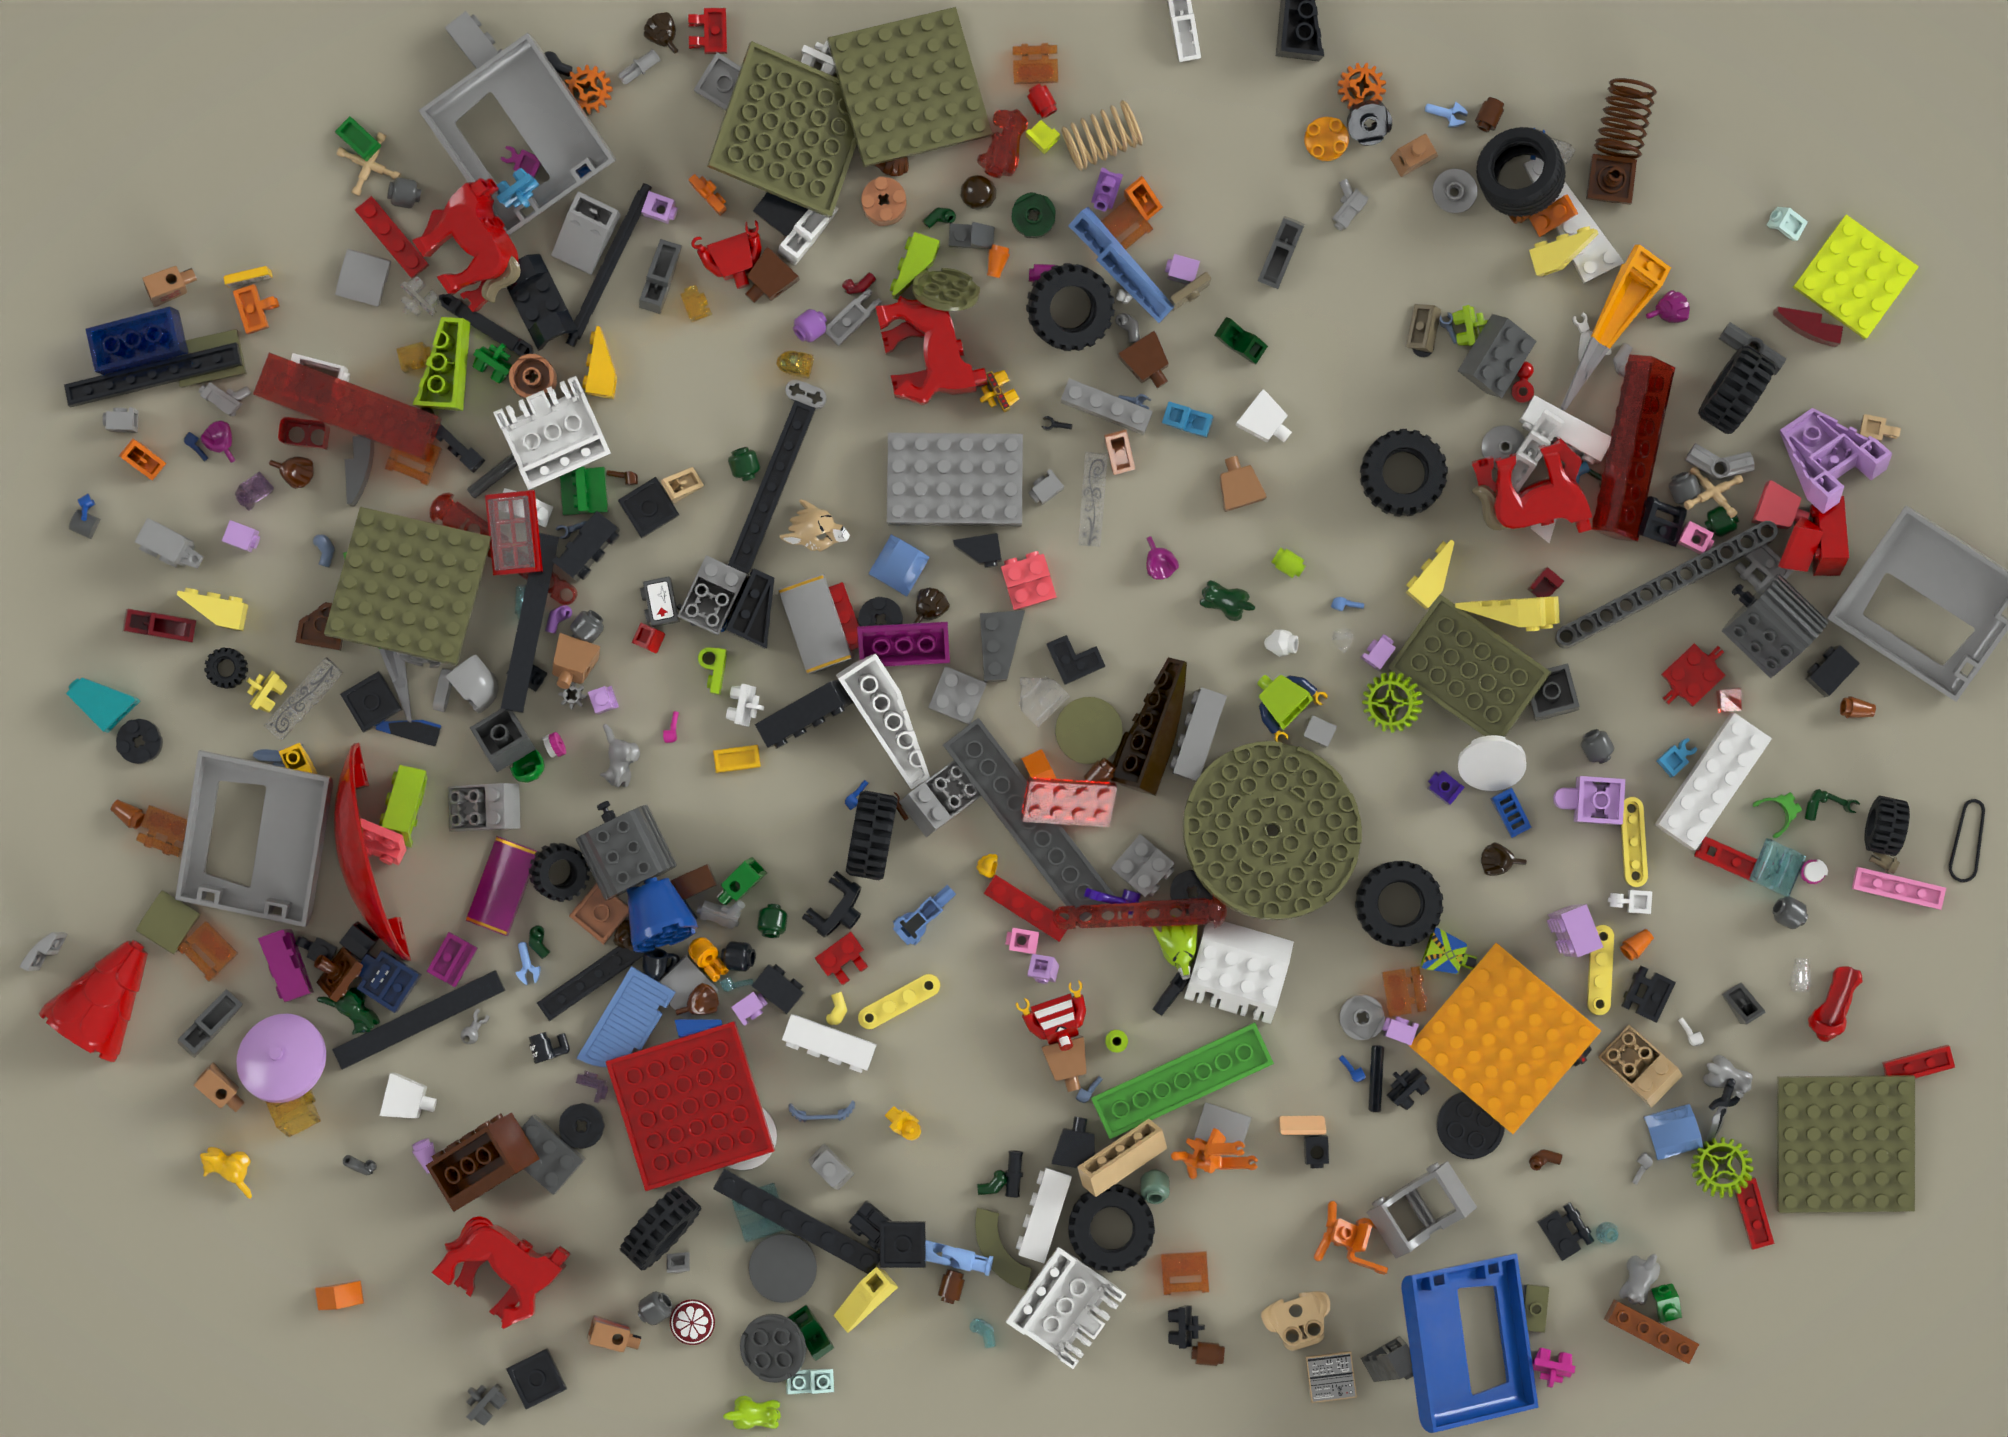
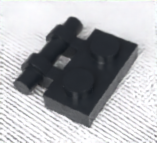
M1640 965L1637 973L1634 972L1633 982L1629 990L1624 993L1623 997L1625 999L1621 1006L1629 1010L1634 1002L1638 1004L1636 1014L1657 1023L1676 982L1654 972L1650 980L1645 977L1648 969ZM1641 984H1644L1647 988L1643 997L1636 996Z
M1571 1202L1563 1206L1567 1213L1561 1217L1559 1212L1555 1210L1537 1221L1561 1261L1581 1250L1577 1243L1581 1238H1583L1586 1245L1595 1241L1590 1234L1592 1231L1588 1226H1585L1580 1218V1212L1577 1208L1574 1209ZM1572 1221L1578 1231L1572 1234L1566 1223Z

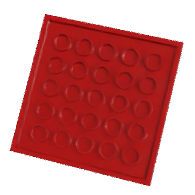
M735 1021L605 1061L645 1191L775 1151Z

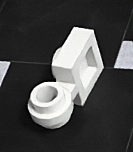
M1628 890L1627 899H1624V894L1610 893L1608 902H1610V907L1623 908V903H1627L1628 913L1651 914L1652 891Z

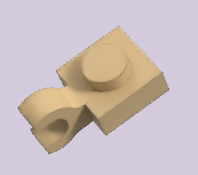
M1864 414L1859 434L1867 438L1871 436L1881 442L1883 436L1897 439L1901 428L1885 425L1886 418Z

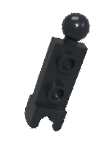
M423 407L418 411V421L425 425L428 424L434 429L431 434L440 442L444 439L450 445L447 449L455 457L461 455L462 457L459 460L470 471L474 473L485 462L472 447L468 450L438 422L431 408Z

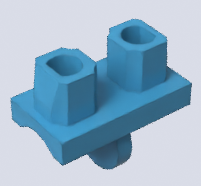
M519 168L513 173V177L517 182L512 186L507 181H501L497 184L499 190L497 191L498 196L496 198L506 208L512 205L517 208L521 204L528 208L530 206L528 199L534 195L532 190L539 186L534 177L522 168Z

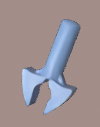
M1455 102L1454 107L1451 109L1429 103L1425 106V112L1447 118L1449 121L1448 127L1450 128L1461 126L1466 122L1457 120L1454 116L1456 113L1465 116L1468 114L1464 107Z
M520 942L518 943V949L523 967L521 971L515 973L525 985H528L526 974L529 969L533 973L534 983H537L541 966L535 967L531 964L527 943Z

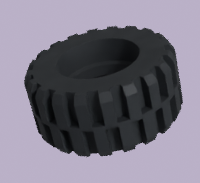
M1064 263L1061 266L1055 265L1051 267L1049 271H1044L1040 274L1039 280L1033 282L1032 286L1034 287L1031 292H1028L1027 296L1029 299L1026 305V311L1029 314L1028 320L1034 328V332L1052 347L1064 351L1084 350L1086 346L1092 347L1095 345L1096 340L1102 339L1105 336V330L1107 328L1110 329L1112 325L1110 322L1111 316L1114 317L1115 314L1113 309L1114 297L1110 293L1109 285L1093 270L1079 264ZM1068 286H1075L1084 290L1091 304L1088 317L1081 325L1075 328L1059 326L1053 320L1050 313L1053 297L1059 290Z
M1749 345L1741 346L1721 371L1703 400L1698 412L1700 418L1723 433L1732 434L1745 420L1766 389L1776 369L1774 361Z
M1392 430L1383 436L1381 435L1369 447L1360 466L1361 486L1364 487L1365 496L1370 498L1373 506H1378L1382 509V512L1386 514L1391 513L1397 517L1407 515V517L1413 516L1416 513L1425 511L1440 497L1443 488L1446 486L1448 467L1445 465V455L1439 450L1441 447L1438 443H1433L1430 436L1427 434L1424 436L1417 430ZM1399 452H1407L1416 456L1421 461L1425 471L1421 486L1414 492L1407 494L1393 491L1387 486L1383 478V466L1386 460Z
M866 790L860 792L845 871L850 876L878 881L884 879L898 802L895 796Z
M1409 861L1387 862L1372 869L1363 878L1356 893V915L1364 931L1374 940L1388 946L1407 947L1424 941L1427 936L1434 932V928L1439 925L1441 921L1440 916L1444 908L1442 906L1443 894L1440 892V885L1432 877L1433 875L1423 869L1422 866L1410 863ZM1397 882L1413 887L1420 898L1418 915L1414 920L1405 925H1394L1387 922L1380 914L1378 908L1379 896L1383 889Z

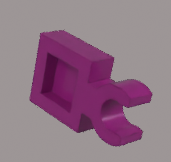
M506 146L505 149L510 150L512 156L509 159L501 156L500 159L505 163L514 162L513 170L517 171L519 168H522L535 178L541 166L538 158L524 149L518 154L515 148Z

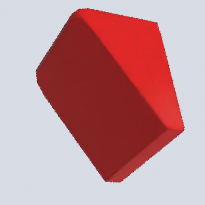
M640 623L632 643L657 653L665 633Z

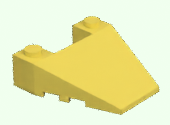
M1558 596L1455 603V608L1516 627H1526V631L1553 628V624L1560 623Z

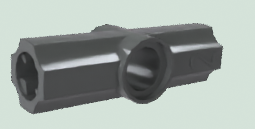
M1731 322L1728 323L1719 337V340L1736 351L1743 345L1754 344L1758 352L1774 361L1776 369L1773 375L1779 372L1786 361L1785 357L1766 346L1760 338L1752 337Z

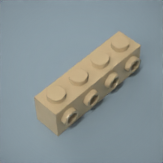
M1147 1119L1077 1167L1082 1186L1097 1197L1167 1149L1163 1130L1153 1121Z

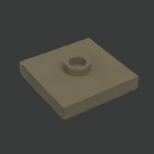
M1204 272L1170 297V302L1174 306L1172 311L1187 301L1190 303L1200 296V292L1210 285L1212 278L1208 272Z

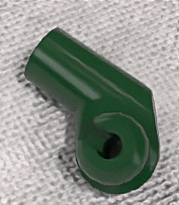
M938 207L923 219L922 222L930 229L937 222L953 223L956 220V214L952 209Z
M1817 789L1813 792L1807 803L1805 819L1810 821L1816 820L1819 802H1827V791Z
M536 925L529 932L528 944L543 960L550 951L543 944L544 928Z
M997 1170L994 1172V1178L990 1183L977 1184L978 1195L999 1193L1007 1182L1005 1172Z

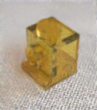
M697 285L684 289V293L680 294L691 322L712 315L710 308H705L708 305L704 292L699 293Z
M423 342L396 349L401 370L404 373H409L410 367H412V370L425 367V363L431 354L430 347H426Z

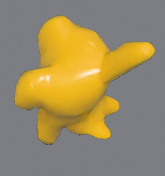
M208 1147V1153L200 1154L204 1177L211 1172H216L227 1181L235 1183L248 1199L252 1198L249 1187L244 1183L247 1168L251 1163L245 1152L237 1151L227 1156L219 1148Z

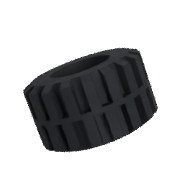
M1880 795L1874 800L1865 826L1864 841L1866 850L1890 856H1896L1900 852L1907 836L1910 820V809L1907 801Z
M550 843V846L545 845L541 847L542 851H537L534 854L537 857L535 860L531 859L530 864H532V868H529V874L532 875L530 881L534 884L535 890L548 899L564 902L565 899L568 901L573 900L574 895L578 897L581 894L580 890H585L587 887L585 881L590 879V876L587 875L590 868L586 865L587 862L582 853L564 843ZM564 859L569 863L570 874L566 881L554 885L549 880L550 867L556 861Z

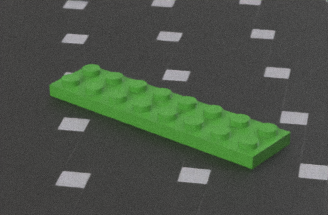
M1254 1022L1095 1095L1091 1099L1109 1139H1112L1134 1129L1147 1119L1153 1120L1273 1065L1274 1062Z

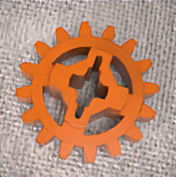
M1356 63L1354 70L1351 66L1347 68L1348 74L1342 72L1341 78L1343 80L1338 81V86L1342 88L1337 93L1344 95L1341 99L1342 103L1349 102L1348 109L1353 105L1363 102L1364 98L1368 95L1373 96L1370 100L1382 102L1383 98L1380 95L1385 94L1386 89L1381 87L1386 84V81L1380 80L1383 75L1382 72L1375 73L1376 66L1368 69V63H1365L1364 67L1361 68L1360 64ZM1360 74L1357 79L1349 80L1352 76ZM1368 76H1370L1375 81V83H1372ZM1362 79H1363V80H1364V81H1363V84H1364V88H1365V89H1364V91L1362 92V94H1361V96H1360V91H1359V90H1360V87H1359V85H1360V83L1362 82ZM1348 91H1349V92H1352V94L1355 96V99H1353V98L1350 96V94L1348 93Z
M586 65L583 71L580 67H577L578 73L570 72L569 74L572 79H565V83L569 86L567 88L573 96L574 90L580 93L579 101L577 99L576 101L583 111L586 109L588 115H591L592 109L599 113V106L606 108L605 100L612 99L608 92H612L613 88L607 86L611 83L610 78L604 79L605 71L598 73L597 66L590 70L589 66ZM587 76V78L581 81L579 80L580 78ZM597 79L601 81L603 90L596 86ZM591 86L593 91H588L586 94L584 88L588 89Z

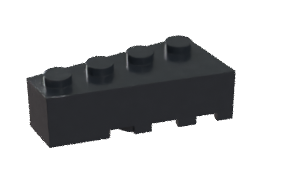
M1315 0L1280 1L1276 45L1277 57L1318 62L1324 57L1321 29L1319 28L1317 17L1318 9Z
M838 679L826 683L756 723L755 726L767 748L775 746L778 749L788 743L786 739L792 736L797 738L805 734L808 727L813 725L815 728L826 722L825 718L830 715L834 717L844 712V708L854 702Z

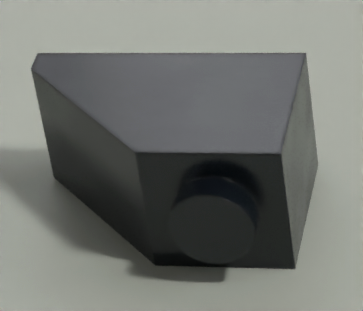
M997 533L953 540L955 548L977 564L984 565L985 568L998 566L997 562H1002Z

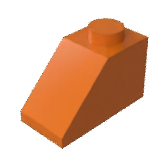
M1042 749L1021 758L1041 799L1061 790L1060 784Z

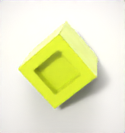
M1042 120L1031 130L1028 129L1025 132V136L1043 154L1060 139V134L1054 128L1051 130Z

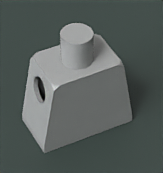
M825 1144L809 1158L810 1166L834 1189L839 1190L855 1174Z

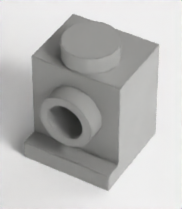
M129 407V412H127L126 408H113V411H106V413H103V426H106L105 429L110 432L138 433V410Z
M1051 469L1047 471L1048 477L1041 476L1033 482L1034 487L1028 492L1035 503L1040 501L1043 505L1064 489L1063 484Z

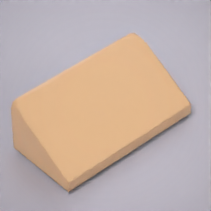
M1280 1116L1279 1133L1282 1135H1324L1326 1133L1324 1116Z

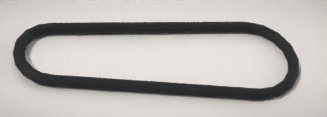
M1977 799L1968 800L1964 804L1949 863L1951 876L1959 882L1971 881L1978 871L1985 806ZM1976 802L1981 806L1982 814L1975 869L1969 878L1960 879L1954 875L1952 865L1966 808L1970 803Z

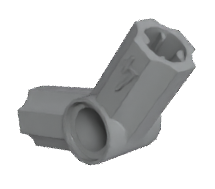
M1696 443L1690 449L1685 459L1688 463L1708 474L1713 480H1721L1755 470L1753 456L1750 452L1720 458ZM1715 464L1723 466L1724 473L1722 475L1715 472Z

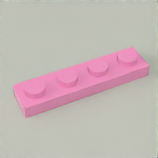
M1856 867L1851 888L1942 910L1946 892L1945 887L1861 867Z

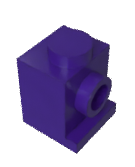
M1441 771L1440 773L1435 772L1428 780L1430 785L1427 789L1447 805H1451L1465 787L1445 771ZM1443 782L1449 784V788L1446 791L1441 788Z

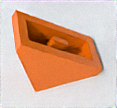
M1142 176L1124 190L1125 199L1146 222L1163 208Z
M132 439L119 455L152 481L166 465V462L135 439Z
M361 1280L315 1288L318 1310L340 1309L364 1303Z

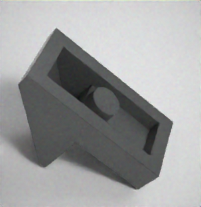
M972 222V225L950 223L949 247L991 249L992 244H994L995 227L977 222Z

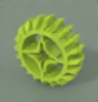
M1394 671L1389 673V678L1386 673H1382L1381 679L1374 677V684H1367L1370 691L1363 692V695L1369 698L1362 701V704L1368 705V708L1363 711L1364 713H1371V716L1367 718L1368 721L1376 720L1374 727L1382 724V731H1386L1389 726L1391 733L1396 731V727L1401 732L1405 728L1404 725L1408 728L1412 726L1411 720H1418L1417 715L1414 713L1422 712L1421 708L1416 707L1423 704V700H1417V697L1422 692L1418 691L1415 693L1414 688L1418 684L1414 683L1410 686L1411 677H1407L1403 681V673H1399L1397 678ZM1389 684L1386 696L1376 699L1381 687ZM1396 685L1405 691L1408 698L1400 696ZM1392 698L1393 701L1400 702V703H1398V704H1396V705L1393 706L1392 703L1385 702V701H1387V700H1389V699ZM1409 706L1406 715L1402 719L1396 720L1399 708ZM1378 707H1383L1386 710L1389 719L1380 713Z
M1721 1137L1720 1143H1717V1140L1712 1138V1145L1705 1141L1703 1143L1705 1149L1699 1147L1697 1149L1699 1155H1693L1692 1159L1697 1163L1691 1164V1169L1697 1171L1692 1173V1177L1699 1178L1696 1181L1697 1186L1705 1184L1702 1189L1704 1193L1711 1189L1710 1196L1712 1197L1715 1196V1192H1720L1719 1197L1723 1199L1724 1192H1727L1729 1198L1733 1197L1732 1190L1740 1194V1186L1747 1188L1748 1184L1745 1180L1751 1181L1752 1179L1749 1173L1753 1172L1754 1167L1748 1165L1752 1163V1158H1744L1748 1155L1749 1151L1747 1149L1740 1151L1742 1148L1741 1143H1738L1736 1147L1733 1146L1734 1139H1730L1729 1144L1725 1143V1137ZM1715 1152H1727V1153H1728V1154H1727L1726 1156H1724V1157H1718V1156H1716V1155H1713V1156L1711 1155V1154H1713V1153H1715ZM1734 1158L1739 1161L1741 1166V1174L1739 1176L1731 1166ZM1705 1159L1714 1170L1710 1178H1708L1703 1168ZM1727 1163L1726 1171H1724L1723 1169V1172L1719 1171L1717 1173L1719 1167L1718 1164L1725 1165ZM1721 1178L1733 1180V1182L1728 1184L1716 1183Z

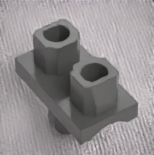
M496 1384L484 1397L482 1394L486 1391L485 1386L481 1385L477 1390L470 1387L468 1393L471 1397L466 1402L470 1406L476 1401L479 1403L466 1417L470 1421L475 1419L478 1423L485 1426L493 1415L484 1407L490 1402L499 1410L507 1401L503 1393L500 1392L502 1387Z

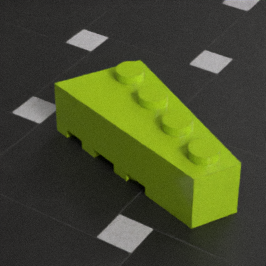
M441 317L432 344L433 348L426 362V370L423 378L420 380L418 386L420 388L412 405L420 409L427 407L437 410L463 411L470 334L469 321L464 318Z

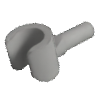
M1646 1152L1637 1160L1642 1166L1632 1181L1636 1185L1645 1170L1650 1168L1653 1163L1652 1158Z

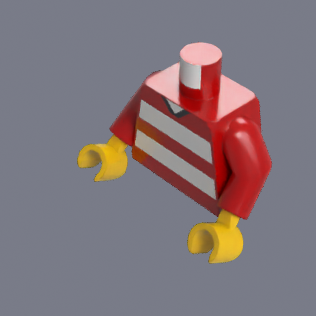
M1078 980L1080 985L1078 990H1073L1071 982L1069 983V990L1074 993L1073 997L1070 993L1030 1007L1029 1001L1024 998L1026 1007L1023 1009L1019 1007L1017 1002L1015 1003L1016 1008L1023 1012L1022 1018L1028 1030L1039 1039H1046L1049 1045L1058 1043L1061 1051H1066L1073 1047L1071 1038L1079 1035L1078 1028L1083 1025L1086 1006L1084 996L1080 993L1083 987L1080 980Z

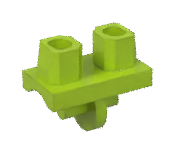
M1466 305L1462 306L1463 310L1454 312L1452 315L1456 326L1466 324L1467 331L1456 334L1458 345L1472 347L1488 320H1484L1483 313H1477L1476 322L1474 307Z

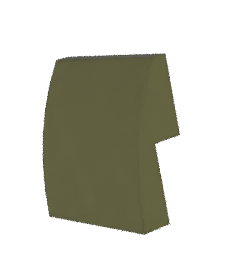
M162 890L146 912L136 931L174 955L187 938L188 932L199 919L200 914L179 900H175L174 897Z

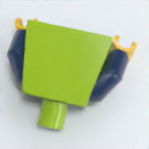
M1264 675L1257 683L1264 690L1259 695L1261 700L1259 705L1261 719L1270 733L1275 734V742H1279L1278 736L1281 734L1285 735L1288 740V735L1284 731H1280V727L1284 730L1312 701L1316 705H1323L1318 701L1319 695H1322L1325 699L1328 698L1325 692H1317V688L1303 677L1291 675L1284 677L1279 675L1273 681L1267 675Z

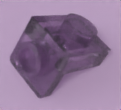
M258 472L239 485L235 496L239 504L245 506L250 511L255 503L272 493L274 487Z
M590 1071L578 1074L576 1083L597 1089L594 1102L600 1103L601 1099L605 1100L609 1088L605 1086L607 1080L597 1078L598 1074Z

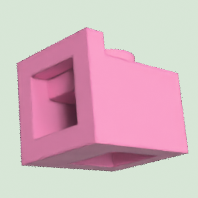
M1689 521L1682 530L1677 544L1702 554L1711 549L1714 540H1712L1714 533ZM1693 536H1697L1700 541L1698 544L1693 543Z
M1012 928V932L1007 931L1005 945H1010L1009 950L1036 954L1039 932ZM1020 936L1026 938L1024 945H1020L1017 942Z

